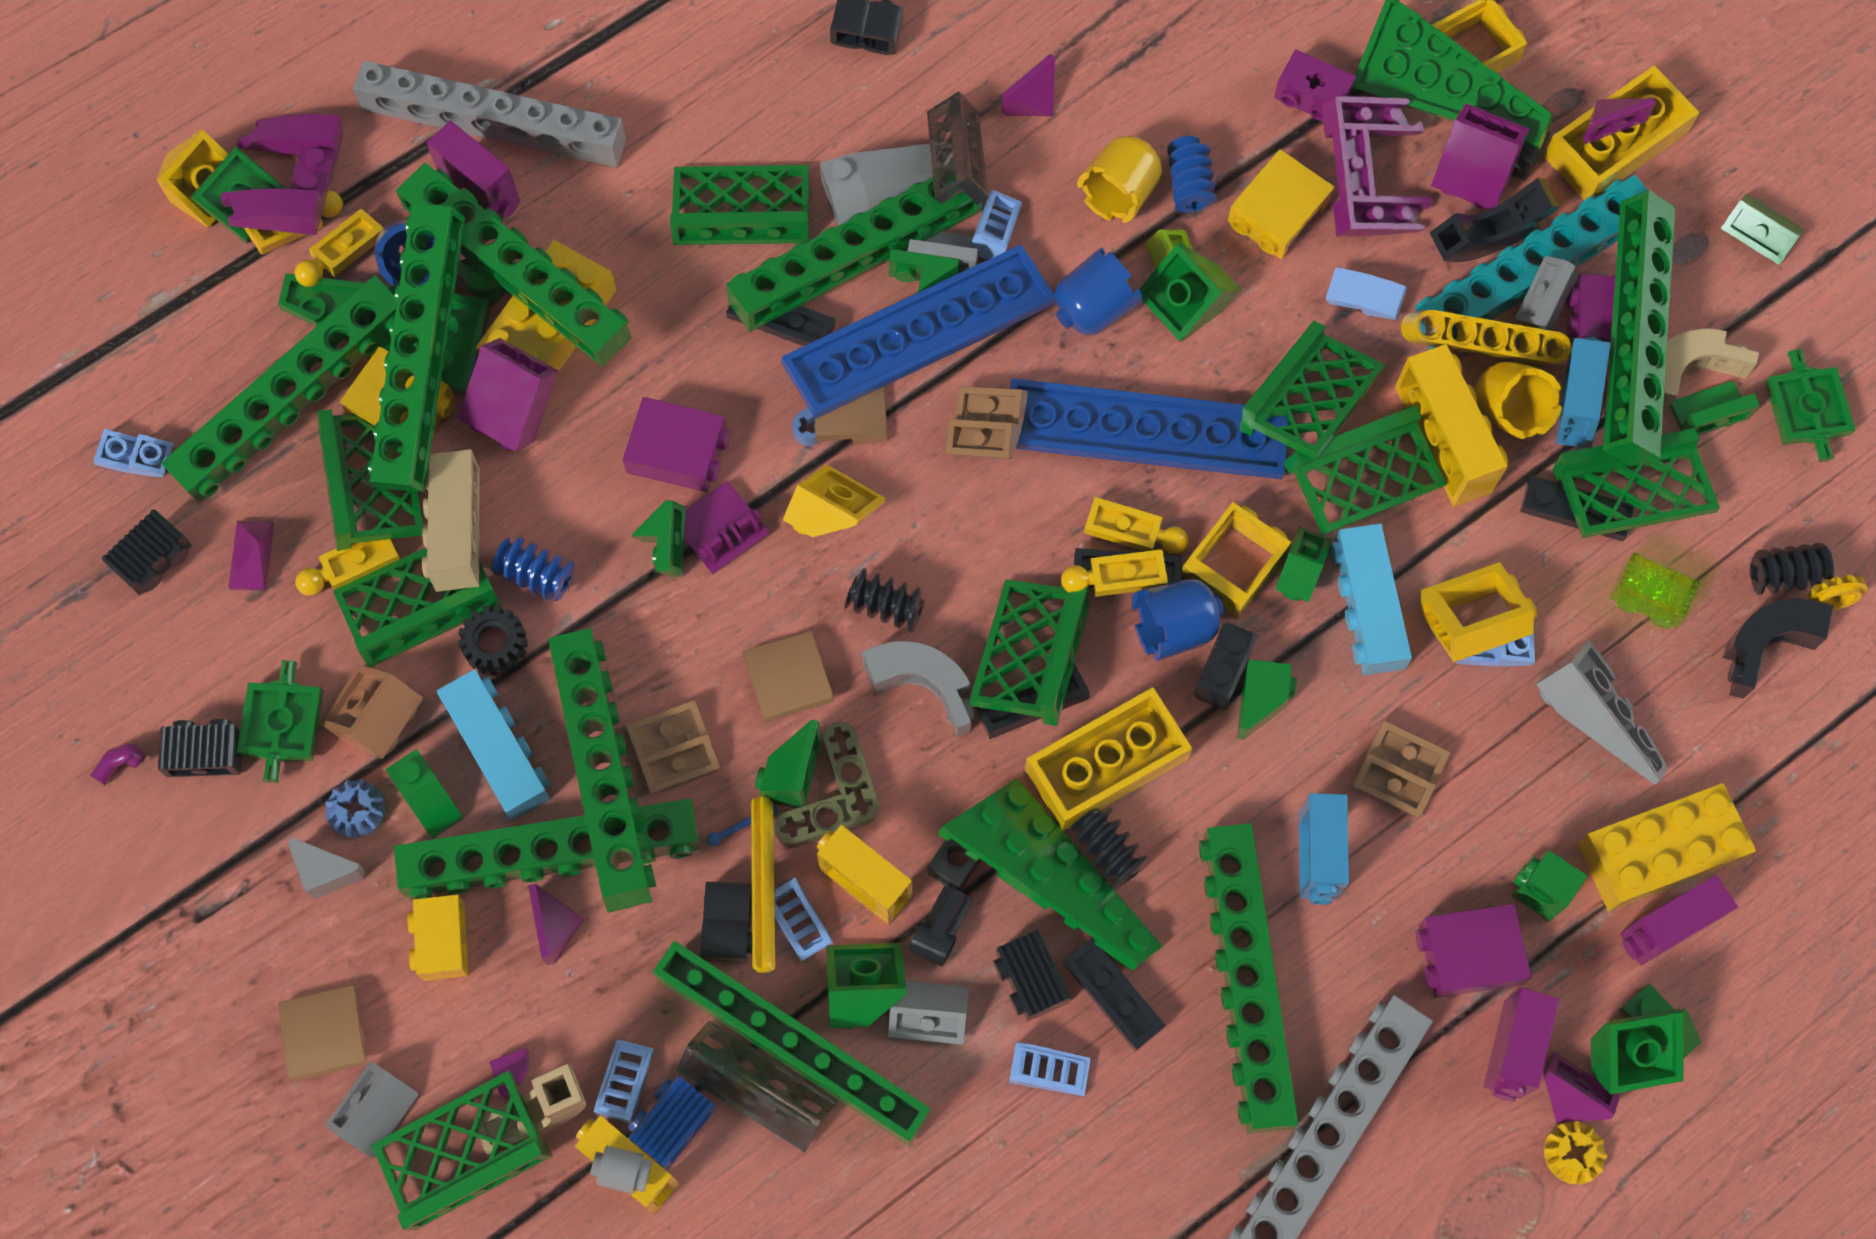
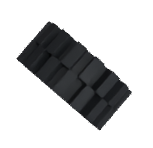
M489 605L482 606L484 612L478 613L475 609L471 612L473 616L471 620L467 617L463 620L465 627L464 629L459 628L458 632L461 638L458 640L459 647L473 669L477 668L479 673L486 674V671H489L491 676H497L498 670H502L506 674L510 672L508 669L510 665L516 668L520 664L518 658L525 657L526 651L524 647H528L527 634L519 618L514 616L511 610L506 609L503 611L502 607L495 605L494 610H491ZM493 628L504 631L507 640L502 649L497 652H486L481 649L480 638L484 632Z

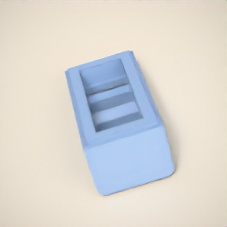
M991 189L969 248L978 249V257L989 260L1006 251L1022 202ZM992 206L997 207V208H999V209H1001V210H1004V211H1006V212H1009V213H1011V214L1008 215V214H1005V213H1003V212H1001V211H998V210H996V209H993Z
M793 876L774 888L775 918L800 961L823 949L826 945L833 943L832 938L796 877ZM794 890L797 897L780 907L776 905L775 901ZM799 904L803 905V911L785 920L783 914ZM810 917L812 920L811 924L796 933L792 932L791 927ZM818 930L821 936L801 947L798 941L813 931Z
M616 1040L593 1112L596 1115L632 1123L637 1113L654 1048ZM622 1052L642 1057L641 1063L637 1064L621 1060ZM618 1067L636 1071V1078L616 1074ZM614 1082L633 1086L631 1093L612 1089ZM614 1097L628 1101L626 1108L609 1104V1098Z
M1016 1042L1009 1083L1084 1097L1091 1058ZM1025 1056L1033 1057L1030 1075L1023 1074ZM1041 1058L1048 1059L1045 1079L1038 1077ZM1056 1061L1063 1062L1060 1082L1052 1081ZM1070 1064L1078 1065L1075 1086L1067 1084Z

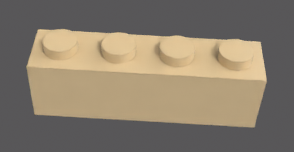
M471 449L430 454L425 484L428 490V498L423 499V510L426 519H428V527H423L422 530L424 546L427 549V557H422L423 575L425 578H430L436 592L479 587L480 469Z

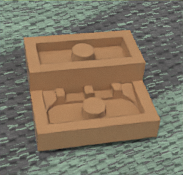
M959 386L956 418L949 419L945 454L1012 459L1022 429L1028 391Z
M884 387L815 419L817 442L852 439L853 444L888 442Z
M812 631L742 651L764 723L834 702Z
M695 700L626 725L651 794L720 768Z
M1383 720L1352 786L1420 818L1451 752Z
M354 985L279 1002L282 1043L290 1082L367 1064L365 1034L360 1025L358 992Z

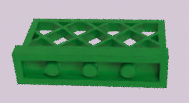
M809 165L674 167L672 213L670 214L673 245L786 244L808 242ZM754 177H763L768 181L759 190L748 183ZM787 177H802V182L792 190L782 183ZM696 178L701 183L689 191L681 185V179ZM720 178H730L734 181L724 191L715 184ZM776 187L785 195L776 203H773L765 195ZM708 188L717 196L708 204H705L697 196ZM743 188L751 196L740 204L731 196ZM724 201L734 208L731 212L714 211ZM757 201L768 208L764 212H750L747 210ZM790 201H794L801 207V211H783L782 208ZM690 202L700 209L696 213H680V210Z
M1313 320L1243 407L1239 430L1250 436L1257 430L1316 460L1383 373L1385 364L1325 335L1326 326ZM1324 349L1338 354L1340 359L1323 361L1321 353ZM1362 366L1371 372L1369 375L1354 377L1351 367ZM1344 369L1347 378L1330 380L1327 371ZM1320 372L1323 381L1306 383L1305 374ZM1351 388L1352 397L1337 399L1334 389ZM1327 391L1330 400L1313 402L1310 392ZM1303 394L1305 403L1289 405L1286 397L1288 395ZM1334 410L1335 419L1319 420L1317 411ZM1309 412L1312 422L1295 424L1293 414ZM1285 416L1288 426L1276 427L1267 421L1271 417ZM1316 431L1319 440L1315 445H1312L1302 440L1299 434Z
M1416 405L1333 437L1316 460L1296 451L1283 462L1288 474H1295L1322 535L1447 485L1417 422L1422 417ZM1409 433L1416 445L1414 455L1397 448L1400 438ZM1393 440L1391 445L1386 443ZM1377 447L1388 452L1384 467L1367 460L1371 448ZM1363 452L1361 457L1356 454ZM1394 455L1410 462L1406 477L1390 470ZM1348 459L1359 464L1354 479L1337 472L1341 460ZM1333 463L1331 469L1328 468V467H1326L1327 465H1330V464ZM1416 466L1426 469L1433 483L1425 486L1413 481L1412 478ZM1364 467L1381 474L1376 489L1359 482ZM1316 470L1328 476L1324 491L1312 486L1307 473ZM1387 477L1403 484L1400 495L1396 498L1382 492ZM1334 479L1351 486L1346 501L1329 494ZM1409 487L1414 489L1413 491L1408 492ZM1357 489L1373 496L1371 505L1366 510L1352 504ZM1379 499L1385 501L1381 504H1378ZM1326 501L1343 508L1340 519L1330 524L1323 511ZM1349 511L1355 513L1351 516H1348Z
M332 409L317 411L318 431L337 551L352 548L351 543L422 536L424 526L418 492L407 491L400 499L388 490L371 483L370 479L366 477L369 473L370 459L374 457V454L361 445L370 435L374 437L375 425L370 424L355 414L333 416ZM356 425L364 430V432L354 442L342 434L341 426ZM344 445L349 447L346 451L344 449ZM403 445L398 447L396 452L402 454ZM355 452L369 460L360 472L347 464V460ZM349 475L353 477V480L351 482L349 480ZM360 482L374 491L365 503L351 493ZM380 496L395 504L386 516L371 508L372 504ZM354 506L359 508L356 513L354 512ZM402 509L414 517L415 525L399 526L391 520ZM364 513L379 522L373 530H357L356 522Z
M1692 428L1662 434L1660 458L1634 466H1629L1604 452L1603 445L1561 453L1552 471L1556 482L1562 481L1582 538L1717 513L1720 506L1696 447L1700 441L1696 429ZM1689 459L1693 469L1692 475L1688 477L1672 468L1674 461ZM1651 466L1663 473L1657 484L1638 474L1641 467ZM1617 472L1630 479L1624 490L1605 480L1608 473ZM1666 475L1685 485L1680 496L1661 486ZM1583 478L1596 485L1591 496L1577 490L1573 480ZM1633 481L1652 491L1646 502L1627 492ZM1690 487L1703 495L1706 504L1695 505L1683 497ZM1599 488L1618 497L1613 509L1593 499ZM1655 494L1674 503L1672 510L1662 512L1651 506L1650 503ZM1623 500L1640 509L1641 512L1638 517L1628 518L1617 512L1616 510L1621 501ZM1591 507L1606 515V521L1603 524L1590 526L1585 514L1587 508Z
M426 548L333 590L353 635L355 645L367 666L371 668L462 625L466 617L469 620L473 618L471 612L475 609L478 613L484 612L482 606L489 605L491 610H494L495 605L501 606L480 561L479 578L481 581L479 582V587L446 590L443 599L435 603L425 601L431 587H433L430 578L412 574L416 565L422 562V557H427ZM391 576L401 578L394 593L380 589L383 580ZM408 581L423 584L417 599L402 595ZM357 592L367 594L361 608L349 606L345 598ZM376 596L390 600L384 615L369 611ZM399 602L413 606L410 615L401 619L392 617ZM365 618L380 621L376 631L362 637L360 628Z
M1005 579L969 700L971 706L1042 717L1043 724L1058 726L1091 605L1087 586L1083 590L1071 591L1069 593L1062 587ZM1012 592L1027 594L1030 598V601L1016 609L1009 602ZM1051 598L1063 599V607L1051 614L1042 605ZM1037 608L1044 618L1027 627L1020 616ZM1015 620L1022 630L1005 639L1000 632L1001 627ZM1050 625L1055 632V636L1040 644L1033 634ZM1028 637L1035 648L1018 657L1011 646ZM1006 650L1013 661L997 670L991 662L992 658ZM1041 655L1047 663L1046 668L1032 675L1024 664ZM1020 668L1027 679L1010 688L1002 677ZM996 680L1004 689V692L994 698L981 696L983 688ZM1033 686L1038 693L1036 703L1020 702L1015 695Z
M506 1071L371 1144L400 1211L397 1217L403 1230H418L553 1157L547 1142H543L511 1071ZM504 1084L511 1096L505 1112L488 1106L493 1090ZM483 1096L481 1103L474 1102V1100ZM467 1104L479 1108L471 1130L454 1125L459 1108ZM515 1107L518 1111L519 1116L513 1115ZM486 1111L504 1116L496 1138L478 1133ZM448 1115L446 1122L439 1120L444 1116ZM511 1119L522 1122L529 1136L528 1139L516 1145L503 1141ZM431 1123L444 1126L437 1149L420 1143L425 1127ZM452 1129L469 1135L462 1157L444 1151ZM414 1133L412 1140L406 1139L407 1136ZM476 1138L494 1143L489 1160L483 1163L469 1160ZM398 1141L410 1145L403 1167L392 1164L385 1149ZM501 1146L509 1148L499 1154ZM418 1148L435 1153L428 1175L410 1170ZM442 1156L460 1162L455 1178L448 1182L435 1178ZM467 1164L474 1166V1168L465 1172ZM395 1170L401 1172L399 1178L397 1177ZM408 1175L426 1180L420 1197L408 1203L403 1191ZM433 1183L440 1185L439 1187L431 1190Z

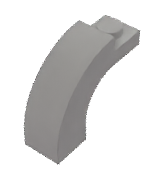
M908 641L884 643L861 652L862 663L875 694L904 684L923 686L931 690L940 699L957 737L971 732L970 720L974 719L975 716L968 699L961 700V698L970 695V682L962 669L946 654L931 646Z

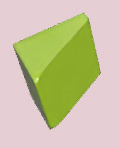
M1158 230L1147 241L1146 246L1155 269L1177 243H1181L1193 250L1185 230Z

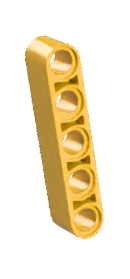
M1437 310L1415 311L1407 314L1401 323L1402 335L1411 343L1433 347L1447 344L1450 350L1537 365L1562 363L1566 361L1571 352L1569 338L1560 332ZM1422 319L1425 321L1426 331L1424 334L1420 330V322ZM1453 325H1455L1458 330V335L1456 339H1454L1452 336ZM1485 331H1487L1489 335V341L1487 345L1485 344L1483 339ZM1516 337H1518L1520 340V347L1518 350L1515 346ZM1547 342L1551 346L1550 355L1546 351Z

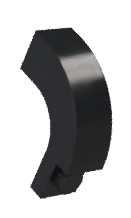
M1536 178L1510 199L1495 208L1473 215L1453 214L1432 230L1430 235L1444 261H1471L1501 251L1523 240L1534 230L1540 228L1539 222L1560 207L1546 180Z
M1787 599L1771 603L1755 612L1733 634L1724 650L1722 658L1733 661L1727 680L1732 682L1729 695L1744 699L1755 689L1763 651L1767 645L1785 642L1815 650L1827 639L1834 606L1807 599Z

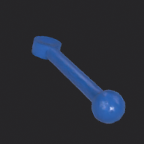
M773 803L774 818L777 815L778 810L777 806ZM751 816L719 833L711 832L707 837L708 844L718 846L722 839L751 825Z

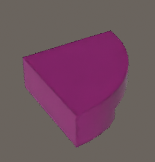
M524 1048L490 1061L494 1078L506 1071H511L519 1088L525 1079L530 1065L528 1049ZM505 1084L498 1087L502 1099L510 1096Z

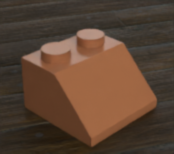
M359 665L319 723V726L366 754L383 759L396 746L398 735L404 726L416 716L418 706L423 697L394 675Z

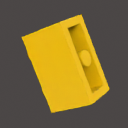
M459 895L413 899V911H409L407 915L408 930L410 934H414L415 948H410L409 950L411 971H416V975L423 981L469 976L465 902Z

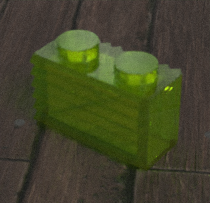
M1632 553L1624 563L1609 599L1616 601L1617 606L1625 612L1636 613L1638 611L1651 617L1650 621L1658 627L1666 629L1673 627L1676 629L1684 621L1700 583L1698 580H1693L1691 577L1679 574L1678 571H1673L1671 568L1659 565L1651 559H1646L1644 556Z

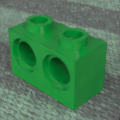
M1547 850L1540 858L1533 855L1527 865L1524 864L1513 880L1517 888L1511 896L1550 922L1569 906L1587 878V875L1550 850Z

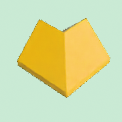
M200 129L166 154L156 178L170 203L206 227H210L216 219L192 201L191 196L227 157L228 153L203 129Z

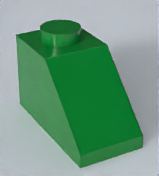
M1298 527L1275 590L1282 592L1288 599L1309 602L1324 566L1332 539Z
M1247 660L1243 670L1237 739L1245 740L1284 710L1289 698L1294 699L1297 678L1291 677L1292 664Z
M415 749L385 769L432 839L464 819L418 749Z

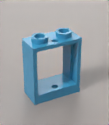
M1595 337L1574 338L1566 367L1561 400L1562 411L1559 415L1555 444L1591 448L1600 420L1610 342H1602Z
M1309 793L1298 812L1300 899H1310L1311 904L1328 905L1332 904V900H1337L1349 884L1347 795Z

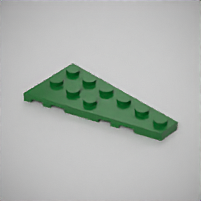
M1385 0L1356 71V78L1352 88L1354 91L1379 98L1409 99L1410 103L1405 105V107L1452 122L1455 121L1463 106L1467 103L1529 128L1530 130L1524 144L1541 149L1554 118L1552 113L1524 92L1515 88L1503 79L1501 75L1493 69L1491 70L1479 61L1478 58L1442 31L1429 24L1419 14L1409 9L1399 0Z
M285 273L278 305L282 311L317 326L365 283L322 278L316 286L305 287L298 283L295 274ZM386 286L395 295L396 287ZM454 294L441 381L448 384L452 390L465 395L479 355L476 346L485 334L491 304L489 298ZM424 307L418 310L416 319L422 316ZM376 316L366 318L363 326L370 325ZM388 335L380 343L379 347L389 352L391 336ZM419 341L413 344L411 354L418 349Z
M1017 778L943 825L937 834L946 841H949L951 838L966 848L965 854L973 860L977 861L980 858L996 869L999 878L1045 910L1050 907L1065 917L1063 922L1074 930L1079 927L1094 938L1095 945L1132 971L1162 948L1161 943Z

